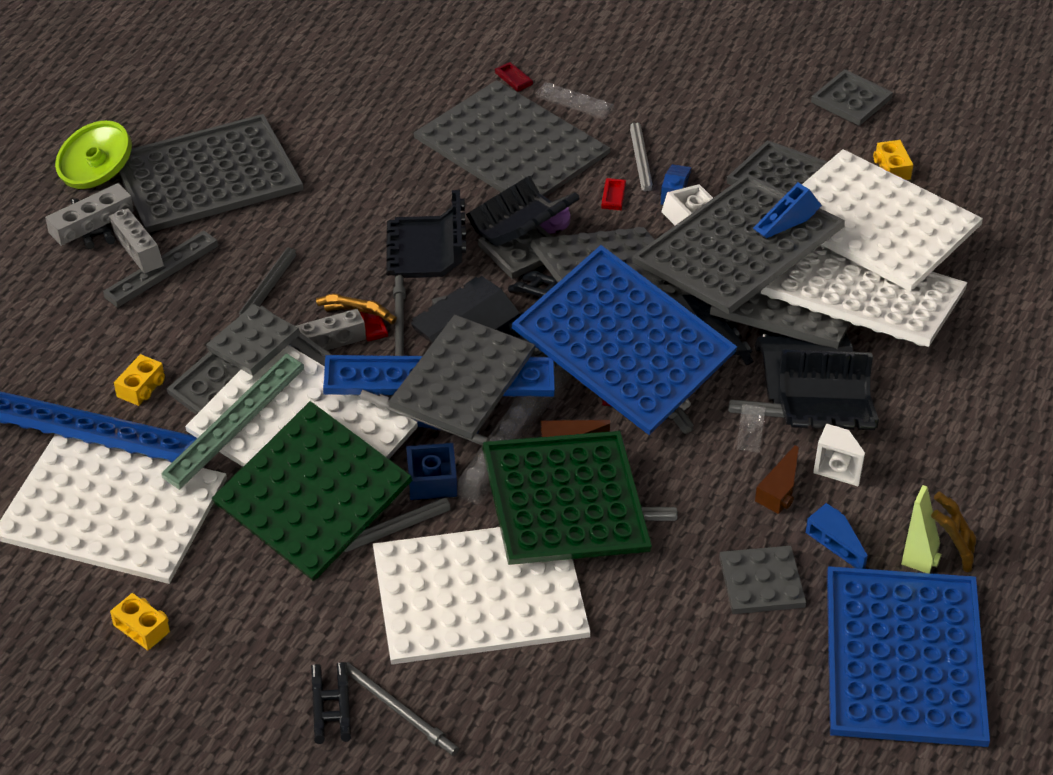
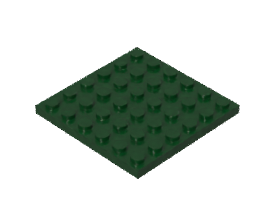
M309 401L212 497V500L312 581H315L413 480L411 475L320 407Z
M620 431L483 442V454L508 565L651 551V541Z

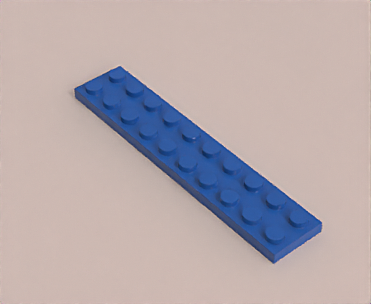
M325 355L323 394L360 395L361 391L365 390L375 395H394L423 356ZM530 357L503 396L554 397L553 360L549 357Z
M0 391V423L4 424L12 423L20 425L21 428H34L41 430L43 433L60 434L64 438H77L85 443L103 444L107 448H120L128 453L146 454L150 458H163L171 463L197 439L193 435Z

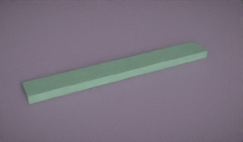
M286 353L161 473L162 478L180 490L304 370V364Z

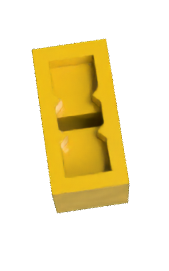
M901 140L877 143L876 151L873 154L874 162L878 163L880 168L902 179L911 180L913 163Z
M140 354L114 381L116 396L139 406L144 400L149 399L152 391L164 382L163 364Z
M133 593L110 611L113 625L146 650H150L170 632L167 615L163 611H157L151 607L145 598L140 599Z

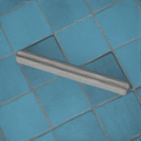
M638 122L632 123L630 125V132L641 189L644 192L651 191L653 184L641 124Z

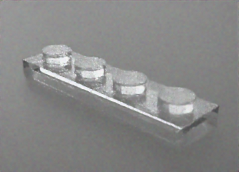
M544 82L536 92V98L606 120L614 110V104L547 82Z

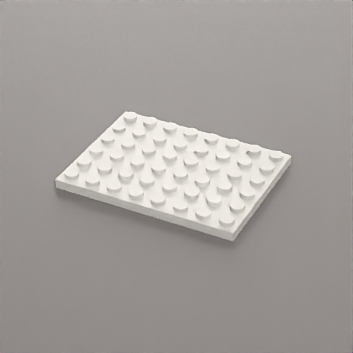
M844 149L802 184L810 189L821 203L820 209L845 220V227L821 245L910 292L982 225L983 218Z
M820 245L762 289L761 294L767 295L771 299L786 301L793 306L808 308L812 312L830 315L834 319L849 321L856 326L871 328L875 332L893 335L897 339H905L919 346L929 347L966 290L967 282L931 272L910 292Z
M288 345L255 375L252 376L240 370L185 426L188 433L198 438L286 353L303 363L304 370L219 451L242 467L309 401L320 407L388 459L417 429L418 424L417 421L386 408L384 410L377 408L376 404L360 399V395H324L325 366Z
M55 434L1 518L0 541L170 584L214 503L212 497L223 487L227 476L226 473L202 468L179 490L162 478L161 473L171 464L167 459L150 458L146 454L128 453L124 449L107 448L103 444L85 443L81 439L64 438L60 434Z
M500 527L373 543L391 665L590 637V629L573 559L508 565Z

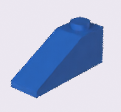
M673 164L670 166L662 184L661 205H664L667 192L687 187L692 167Z
M797 182L753 229L765 238L771 237L807 221L822 205L810 189Z
M825 503L808 518L806 533L853 567L865 569L868 555L848 520L839 510Z

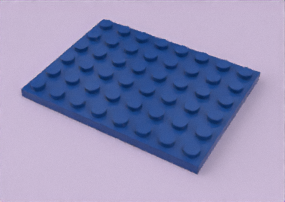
M602 245L595 249L512 323L513 330L530 343L535 344L536 348L648 435L664 422L737 350L736 345Z
M828 566L830 735L988 747L990 736L976 577Z

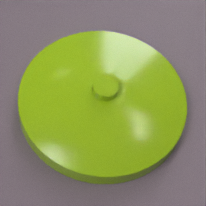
M97 121L80 128L61 146L55 162L57 174L65 184L76 189H88L105 183L114 177L129 159L132 149L130 135L122 125L113 121Z

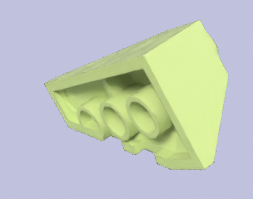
M922 485L914 503L901 564L924 573H930L932 567H938L942 554L938 553L940 540L935 520L931 517L933 509L928 487Z

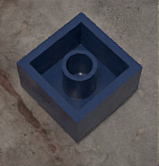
M453 443L406 446L408 474L411 475L413 480L409 484L410 500L457 497V475Z

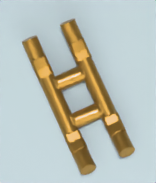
M336 293L316 298L317 305H324L326 312L341 309H358L359 312L380 316L392 325L397 320L396 316L376 301L361 300L341 296Z
M937 492L934 499L951 514V518L947 515L945 516L939 510H935L931 517L945 529L953 540L962 558V569L965 572H971L974 562L973 553L975 551L976 536L961 514L958 504L942 492Z

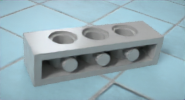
M117 183L45 218L49 234L62 246L110 223L109 215L114 214L116 211L127 208L131 212H134L131 195Z
M128 208L118 210L114 214L109 215L116 238L144 274L164 266L157 243Z
M358 309L296 326L299 328L300 333L324 350L366 340L365 322Z

